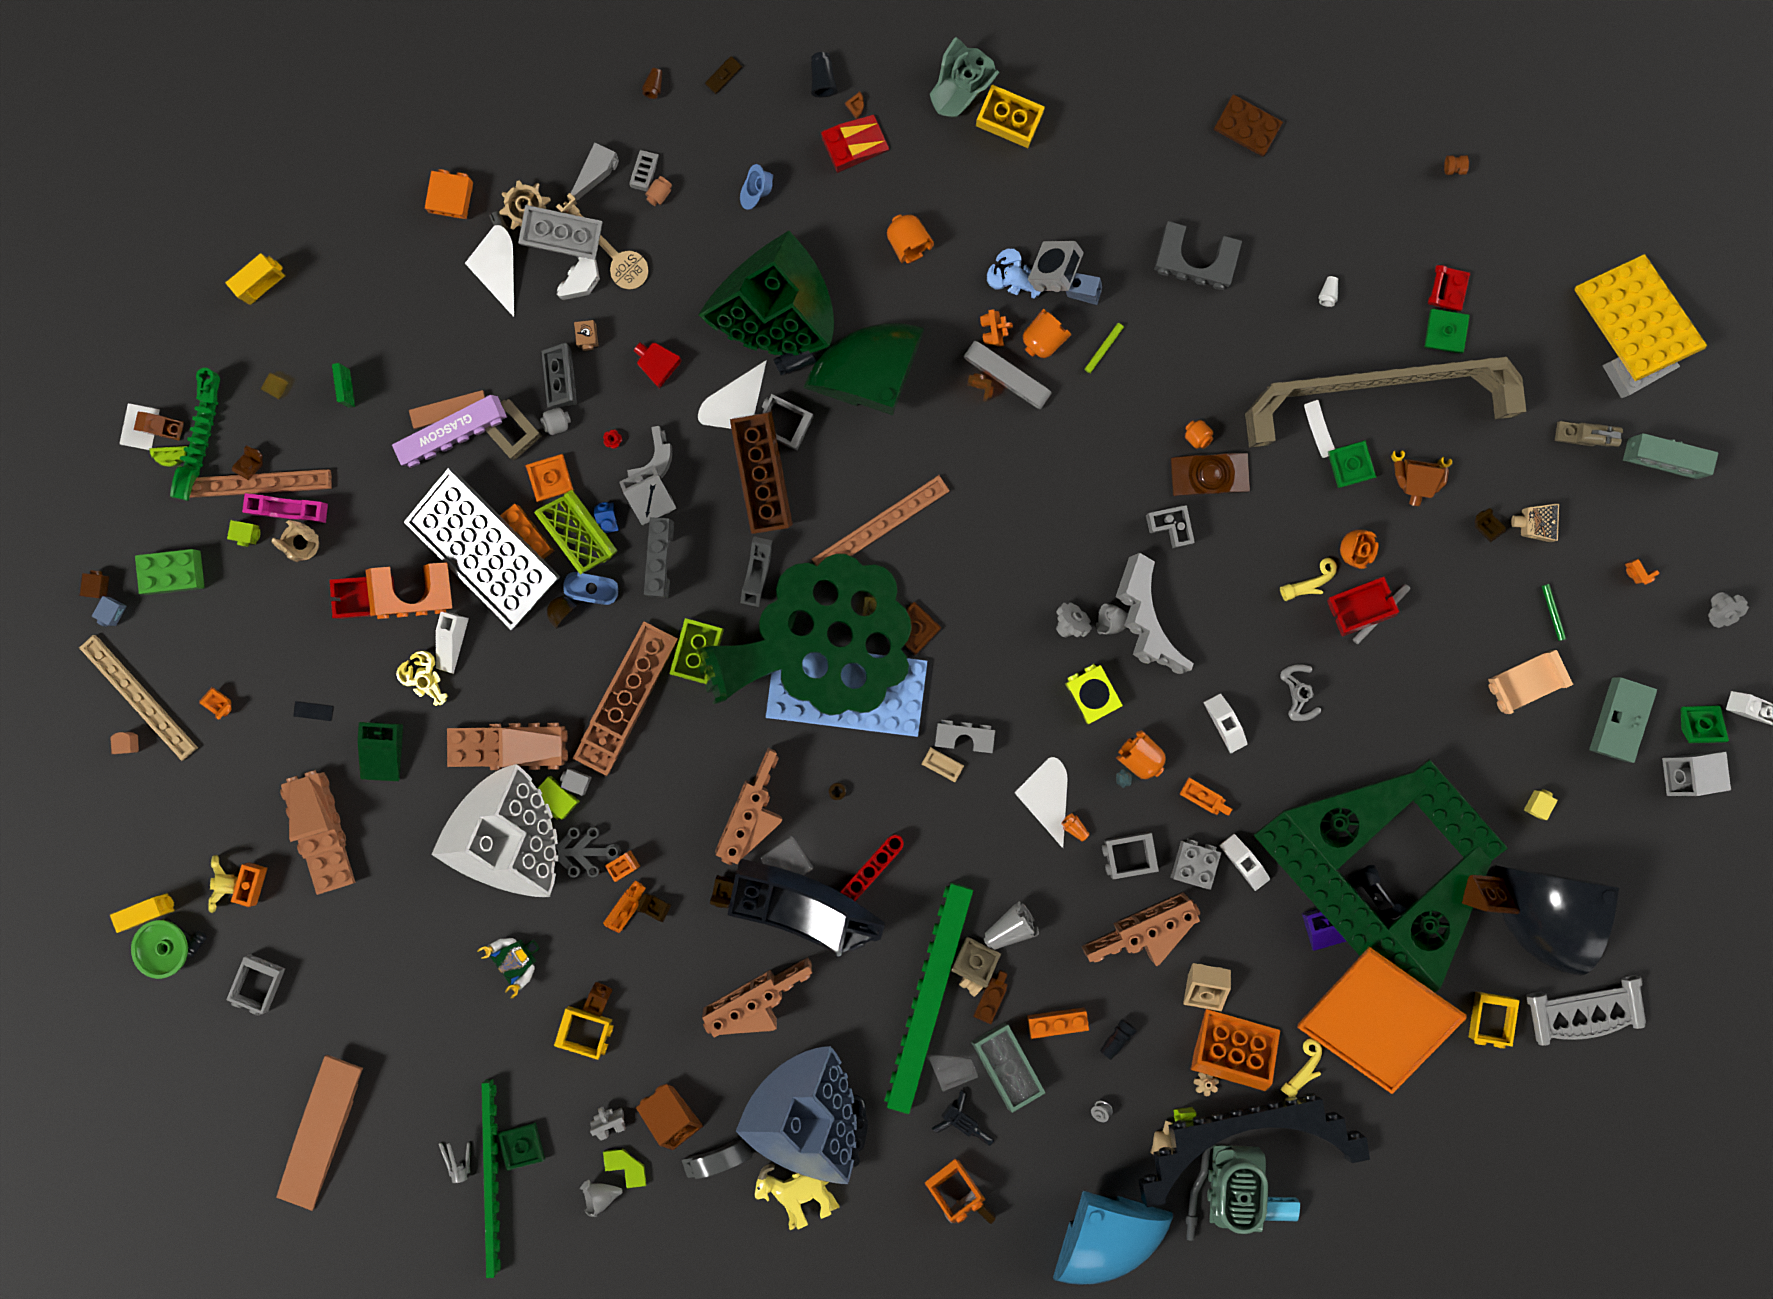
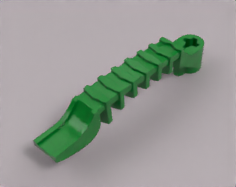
M201 368L196 373V399L200 403L199 406L194 408L198 412L197 416L192 418L195 421V425L190 427V431L193 433L192 437L187 438L190 442L189 447H184L187 456H180L184 466H178L174 473L170 493L172 498L189 501L193 484L200 475V468L203 467L202 461L206 456L205 450L209 445L208 439L211 436L210 431L214 424L215 409L219 403L217 402V390L220 377L209 368Z

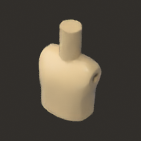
M1165 1120L1163 1131H1156L1154 1133L1151 1154L1159 1151L1162 1147L1172 1148L1168 1125H1172L1173 1122Z

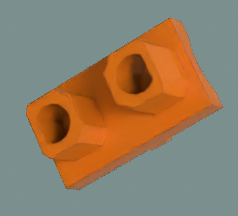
M994 309L988 310V314L980 316L982 327L991 326V332L983 334V342L986 345L1004 346L1003 336H1008V329L1013 328V324L1007 323L1006 316L1000 317L999 311Z

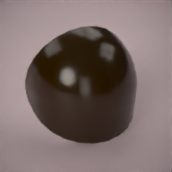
M567 596L557 597L548 605L547 618L557 629L560 622L574 608L580 605Z

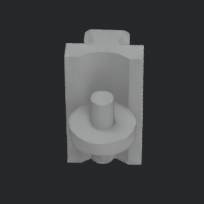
M601 1106L598 1108L599 1114L593 1116L594 1120L590 1121V1133L592 1136L596 1135L600 1140H604L609 1136L608 1129L612 1127L618 1133L626 1129L622 1107L613 1111L611 1108L605 1110Z

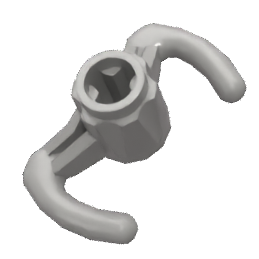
M1295 664L1283 669L1280 677L1282 681L1289 685L1293 705L1288 713L1290 719L1293 721H1307L1320 714L1321 708L1316 707L1306 714L1299 713L1304 703L1313 698L1314 694L1310 685L1300 683L1291 676V673L1296 671L1310 673L1312 672V667L1304 664Z

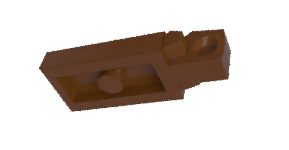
M999 970L996 979L991 978L973 1017L992 1024L1007 990L1008 984L1004 983L1008 975L1006 972Z

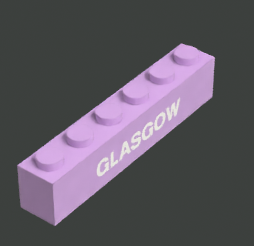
M489 395L392 444L401 466L412 468L419 465V461L423 459L428 460L435 457L436 453L441 450L443 452L453 448L452 445L457 442L463 443L469 440V436L473 434L479 435L485 432V428L488 426L494 427L501 424L502 420L507 418L498 396Z

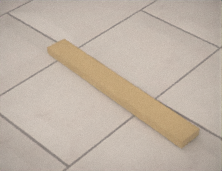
M92 635L79 647L181 761H184L198 748L96 635Z

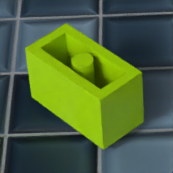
M552 776L547 777L538 787L542 792L541 796L544 804H548L552 816L556 819H564L580 802L568 790L561 788V784Z

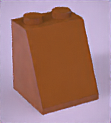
M668 1084L659 1086L653 1095L642 1099L640 1105L636 1107L659 1146L671 1150L677 1148L703 1127L702 1123L675 1088Z

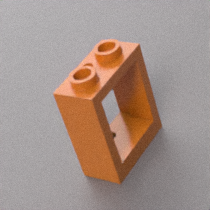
M956 1159L924 1182L950 1222L953 1223L964 1221L968 1217L967 1213L983 1206L982 1202L986 1200L962 1164ZM959 1171L977 1198L954 1214L937 1187Z

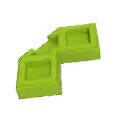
M625 1149L603 1151L605 1171L624 1169L627 1188L647 1185L644 1164L639 1160L637 1161Z

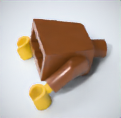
M1403 450L1400 452L1401 457H1396L1395 451L1392 453L1391 458L1395 462L1396 479L1399 487L1406 494L1411 495L1410 505L1420 506L1422 497L1432 498L1435 493H1438L1447 484L1449 473L1447 467L1452 464L1451 459L1447 460V464L1443 462L1444 457L1440 458L1437 464L1405 459L1403 462L1402 459L1405 456Z

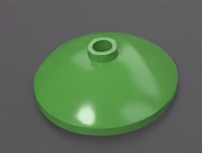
M165 920L151 921L143 925L134 935L131 944L132 959L138 970L144 975L155 979L170 977L177 973L184 965L188 954V944L182 930L175 924ZM165 945L168 947L167 951L164 949Z

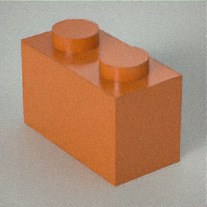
M253 863L242 864L231 902L247 907L257 905L267 867Z

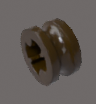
M834 783L830 786L829 796L832 799L841 800L844 798L846 787L842 783ZM835 786H839V789L842 788L843 790L839 797L832 793L835 790Z

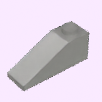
M594 143L571 192L576 201L609 176L612 170L616 169L619 162L616 152Z

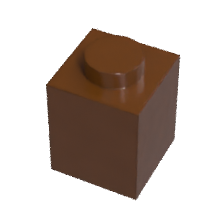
M90 570V574L82 573L80 596L92 598L107 596L109 576H103L101 571Z

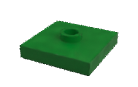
M1431 309L1424 348L1464 353L1470 315Z
M340 363L332 364L337 402L348 408L355 407L350 369Z
M1366 440L1328 451L1338 488L1376 478Z

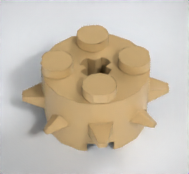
M519 180L516 182V188H511L508 193H502V196L505 198V207L499 213L500 215L510 217L512 220L511 229L522 226L525 210L522 208L523 205L528 204V206L546 209V204L551 201L549 197H542L540 195L538 183L532 187L526 184L522 185Z

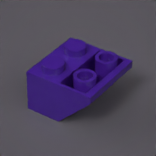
M1319 909L1302 913L1313 951L1346 942Z

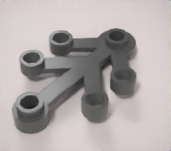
M572 827L568 830V834L558 844H555V849L558 850V861L568 870L570 877H577L580 874V868L576 865L573 866L565 856H573L587 870L588 876L596 877L600 872L599 868L593 865L585 856H606L608 859L614 860L621 855L620 846L610 844L607 848H584L592 839L599 836V829L591 827L588 829L587 834L573 848H565L572 839L580 836L579 828ZM573 829L577 831V836L575 837L571 835ZM592 829L596 830V836L590 835ZM610 849H615L616 854L614 856L610 855ZM572 868L577 869L576 875L571 873ZM591 868L596 869L597 873L595 875L590 873Z

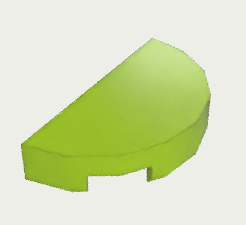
M188 446L149 448L152 458L162 466L174 467L183 462L180 460V456H187L184 447Z

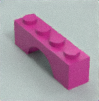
M245 493L242 512L250 515L326 523L328 504L317 501L291 500Z

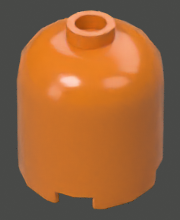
M911 214L895 216L887 229L888 240L901 263L906 261L909 264L923 257V251L927 248L930 251L934 246L933 240L920 220Z
M1043 309L1023 333V342L1027 346L1025 350L1032 357L1036 354L1040 358H1048L1071 336V333L1060 326L1061 323Z
M1140 730L1136 732L1137 737L1133 741L1129 738L1118 752L1121 756H1117L1116 759L1141 779H1149L1153 776L1158 777L1164 771L1165 753L1145 732Z

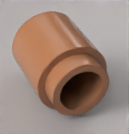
M661 176L655 179L645 193L647 196L646 200L654 206L657 204L661 206L671 192L672 184Z

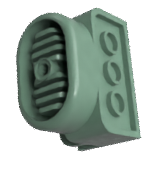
M1213 1145L1212 1170L1208 1172L1211 1189H1208L1207 1198L1210 1201V1223H1215L1220 1228H1228L1238 1234L1262 1232L1263 1223L1267 1215L1268 1182L1265 1176V1154L1259 1147Z

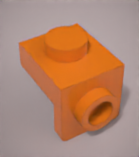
M1639 559L1625 563L1627 574L1630 578L1634 579L1636 584L1644 583L1646 585L1655 580L1654 576L1660 574L1658 570L1646 573Z
M213 687L199 701L201 705L214 713L215 718L218 720L222 716L226 717L232 709L231 700Z

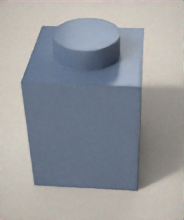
M102 596L92 617L96 618L97 623L104 627H108V625L116 626L127 606L111 597Z

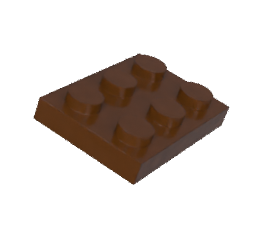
M1233 94L1213 130L1264 157L1283 122Z

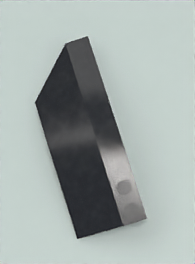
M745 859L739 861L728 916L785 930L834 953L836 957L841 956L845 951H854L865 946V943L872 940L874 942L881 940L885 922L848 896L816 880L792 871Z

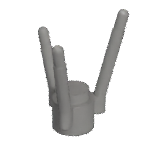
M470 1142L467 1143L465 1166L462 1163L456 1164L450 1143L447 1144L450 1161L443 1144L439 1143L449 1176L452 1178V1183H460L468 1179L467 1174L471 1172L469 1166Z

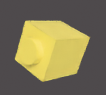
M1534 790L1524 811L1547 821L1558 800L1553 798V794L1547 790Z

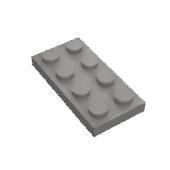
M525 205L518 244L596 260L603 222Z

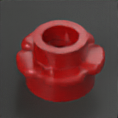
M616 430L607 431L603 435V443L608 448H617L622 441L621 435Z

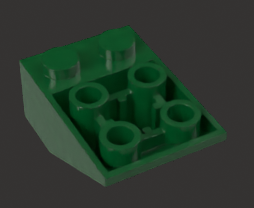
M359 722L357 742L360 779L399 782L403 724Z

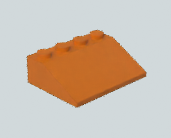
M1206 1009L1193 1054L1191 1070L1266 1091L1273 1082L1280 1030Z

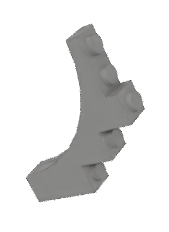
M1141 553L1135 554L1128 559L1116 597L1122 600V603L1131 606L1124 626L1129 628L1132 633L1139 634L1133 655L1138 657L1143 663L1157 661L1161 665L1172 668V671L1178 674L1191 671L1194 663L1182 656L1172 646L1163 633L1154 611L1151 579L1155 561Z

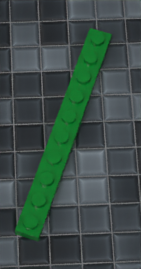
M486 1079L482 1082L486 1278H494L501 1268V1261L498 1259L497 1254L500 1251V1240H497L500 1222L497 1220L496 1214L499 1212V1201H496V1194L499 1191V1183L496 1182L498 1162H495V1155L498 1153V1144L495 1143L497 1124H494V1116L497 1115V1105L494 1104V1097H496L497 1090L496 1085H493V1079Z

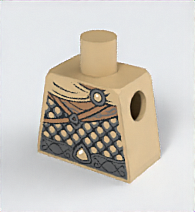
M1559 504L1522 509V516H1512L1511 525L1512 527H1521V536L1546 542L1558 541Z

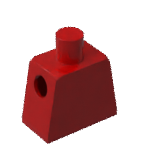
M640 342L634 349V352L641 357L637 364L659 389L682 362L678 355L654 342L649 348Z

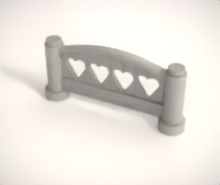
M1641 976L1622 977V987L1547 1000V995L1544 992L1527 994V1003L1531 1006L1538 1045H1549L1551 1038L1577 1040L1599 1037L1620 1030L1630 1024L1636 1029L1644 1028L1646 1019L1640 988L1642 986ZM1615 1002H1617L1625 1011V1015L1621 1018L1617 1016L1615 1019H1611V1011ZM1596 1006L1606 1014L1604 1021L1599 1019L1596 1022L1591 1021ZM1577 1009H1579L1587 1018V1022L1574 1026L1572 1020ZM1560 1012L1568 1021V1026L1565 1028L1560 1026L1558 1029H1554L1553 1024Z

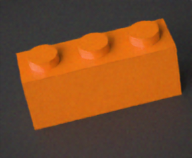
M514 504L500 515L542 559H545L555 551L520 506Z
M1085 1008L1027 1015L1031 1039L1089 1031Z

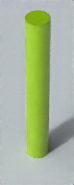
M1117 323L1084 370L1091 373L1124 328L1123 325Z

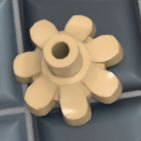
M1199 1072L1198 1076L1200 1079H1194V1084L1198 1085L1195 1089L1196 1092L1201 1093L1204 1091V1096H1210V1091L1216 1093L1218 1088L1215 1084L1219 1083V1079Z

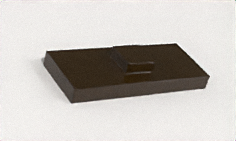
M730 56L705 82V85L717 94L742 66Z

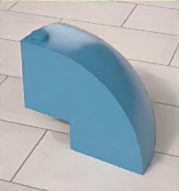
M1083 1191L1074 1222H1069L1053 1275L1054 1280L1079 1285L1096 1284L1110 1281L1129 1273L1146 1261L1160 1245L1170 1227L1173 1213L1156 1207H1146L1143 1203L1120 1196L1113 1200Z

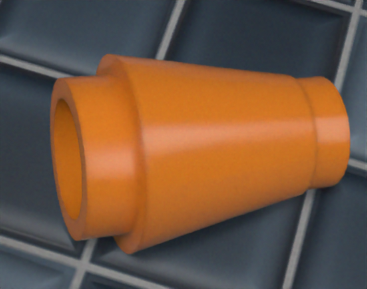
M1072 813L1066 816L1061 823L1065 831L1081 842L1090 834L1078 816H1074Z

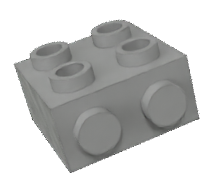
M1187 839L1186 842L1181 841L1171 878L1211 890L1221 852L1216 851L1217 847L1212 845L1199 846L1198 841Z

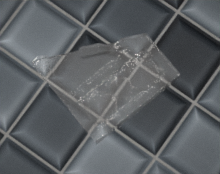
M929 1055L942 1091L978 1078L971 1058Z

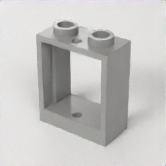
M771 394L770 398L766 397L762 408H764L762 413L770 412L774 404H777L803 417L791 441L776 434L777 442L797 451L814 416L812 413Z
M1146 832L1104 840L1105 845H1102L1103 855L1107 856L1108 864H1105L1107 875H1111L1112 879L1159 871L1152 833ZM1143 840L1148 867L1117 872L1112 845Z
M251 954L245 956L226 1000L232 1002L231 1005L235 1007L250 1009L249 1012L255 1015L268 1012L285 968ZM250 968L274 977L263 1004L239 995Z

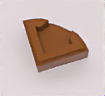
M861 92L845 102V106L855 119L861 116L864 109V100Z

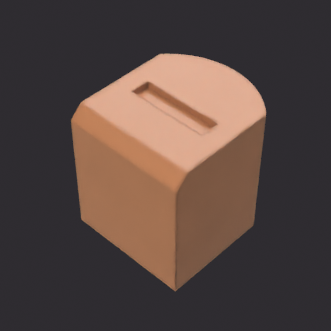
M119 732L112 735V754L138 752V735L133 732Z

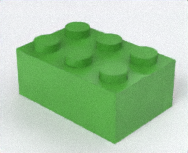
M189 549L135 556L139 594L152 595L205 589L201 551Z

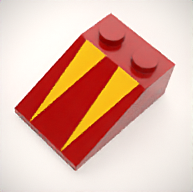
M874 115L838 124L821 132L822 140L837 173L889 151Z

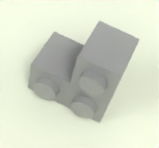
M1187 505L1146 515L1150 534L1169 530L1172 549L1195 543Z

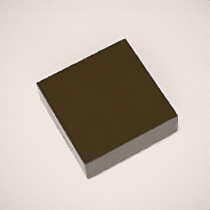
M982 1202L983 1206L977 1212L988 1223L992 1224L996 1220V1216Z

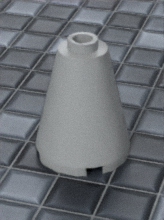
M1018 901L985 932L984 942L989 948L992 947L995 950L1039 935V929L1037 926H1033V921L1035 920L1024 904L1020 905V901Z

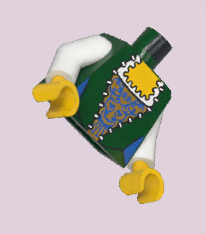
M513 938L499 939L489 944L488 947H481L477 952L485 950L486 955L481 957V959L490 956L510 984L505 993L512 989L514 994L511 998H514L518 994V990H521L530 981L535 969L533 964L536 962L532 954L540 948L534 940L525 945L521 939L516 941Z

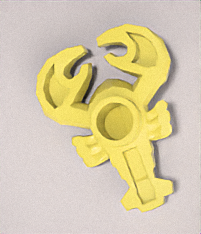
M417 651L412 654L410 659L419 658L420 661L416 660L414 663L426 667L418 668L415 678H413L412 665L408 667V671L406 670L409 664L407 660L397 669V678L405 686H417L418 688L413 689V691L420 697L427 693V695L434 698L433 704L435 706L442 705L448 696L446 693L441 694L437 684L440 678L437 672L434 671L432 673L435 658L427 651Z

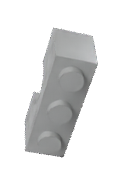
M942 720L941 723H937L936 747L954 749L957 737L966 734L973 740V751L993 753L995 730H991V726L980 725V728H974L972 723L961 722V725L958 726L953 725V721Z

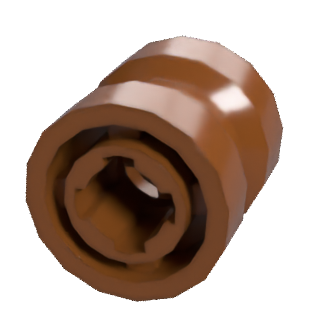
M1453 155L1446 156L1444 163L1446 175H1453L1454 173L1459 175L1467 174L1469 168L1467 155H1460L1459 157Z

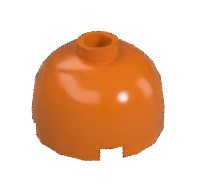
M1353 530L1347 533L1340 546L1343 560L1353 567L1359 569L1366 568L1365 565L1372 563L1378 552V542H1375L1374 538L1376 535L1367 530Z

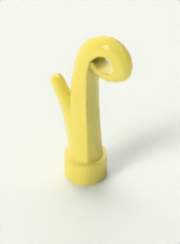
M1325 558L1320 562V570L1324 575L1280 587L1283 599L1288 601L1299 595L1323 594L1322 590L1315 588L1325 584L1334 577L1337 571L1336 562L1332 558ZM1326 564L1330 565L1329 571H1327L1325 568Z
M1312 1038L1307 1039L1303 1044L1304 1052L1312 1057L1280 1089L1288 1097H1295L1306 1083L1321 1075V1072L1312 1073L1322 1055L1321 1044ZM1313 1044L1315 1051H1310L1309 1046Z

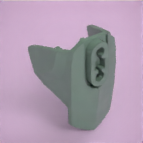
M955 37L943 55L938 83L930 93L932 104L937 113L947 117H958L979 93L987 89L997 77L999 71L995 69L993 60L978 48H967L961 40ZM982 61L983 65L979 66L976 62Z

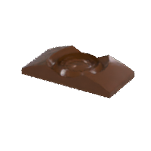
M1248 453L1171 458L1173 496L1250 492Z

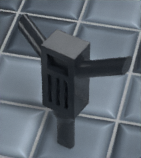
M960 1090L957 1106L950 1103L942 1114L943 1119L946 1121L932 1129L939 1133L953 1125L968 1137L970 1135L978 1137L991 1146L994 1139L982 1132L977 1121L963 1112L967 1094Z

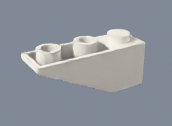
M440 613L436 627V669L454 674L469 618L453 613Z
M1731 691L1726 710L1773 726L1772 703L1751 694Z

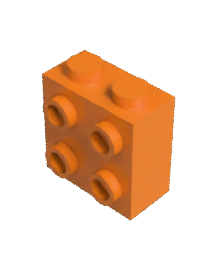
M438 169V172L431 171L425 209L432 214L467 219L473 181L464 173L453 175L442 169Z

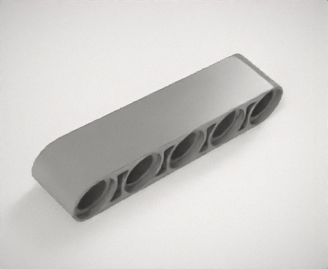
M977 341L972 343L963 356L968 362L1038 409L1043 407L1052 394L1046 387Z

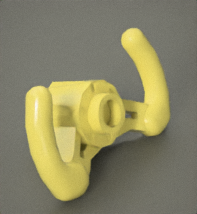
M213 855L211 859V867L215 873V878L210 880V890H214L208 903L210 913L216 911V902L224 894H233L238 879L237 876L232 874H225L219 865V856Z

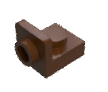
M246 445L244 447V454L232 466V471L250 480L262 466L263 455L257 449Z
M595 982L583 1010L601 1017L613 989Z

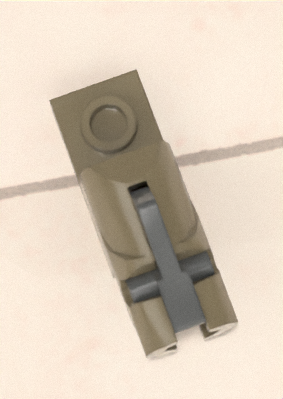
M1559 421L1557 422L1555 441L1586 446L1619 447L1622 442L1621 434L1623 429L1621 427L1600 424H1576Z

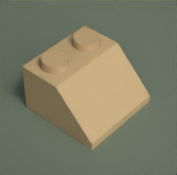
M1193 963L1188 974L1184 1005L1222 1011L1231 989V970Z

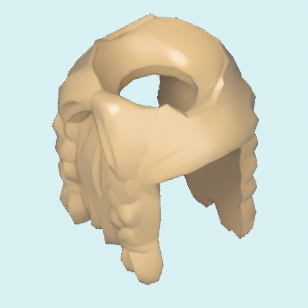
M292 520L286 522L289 527L285 529L280 540L272 539L274 546L283 551L287 558L295 562L311 559L319 549V536L315 534L314 530L306 526L305 523ZM298 535H302L308 541L307 547L303 550H298L293 545V540Z

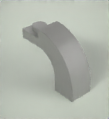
M660 426L651 427L655 446L652 460L644 467L627 470L628 477L653 465L661 478L668 471L672 460V445L670 443L664 444V442H667L665 430L662 431Z

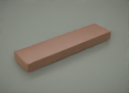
M484 391L409 410L413 428L418 429L430 426L485 398Z

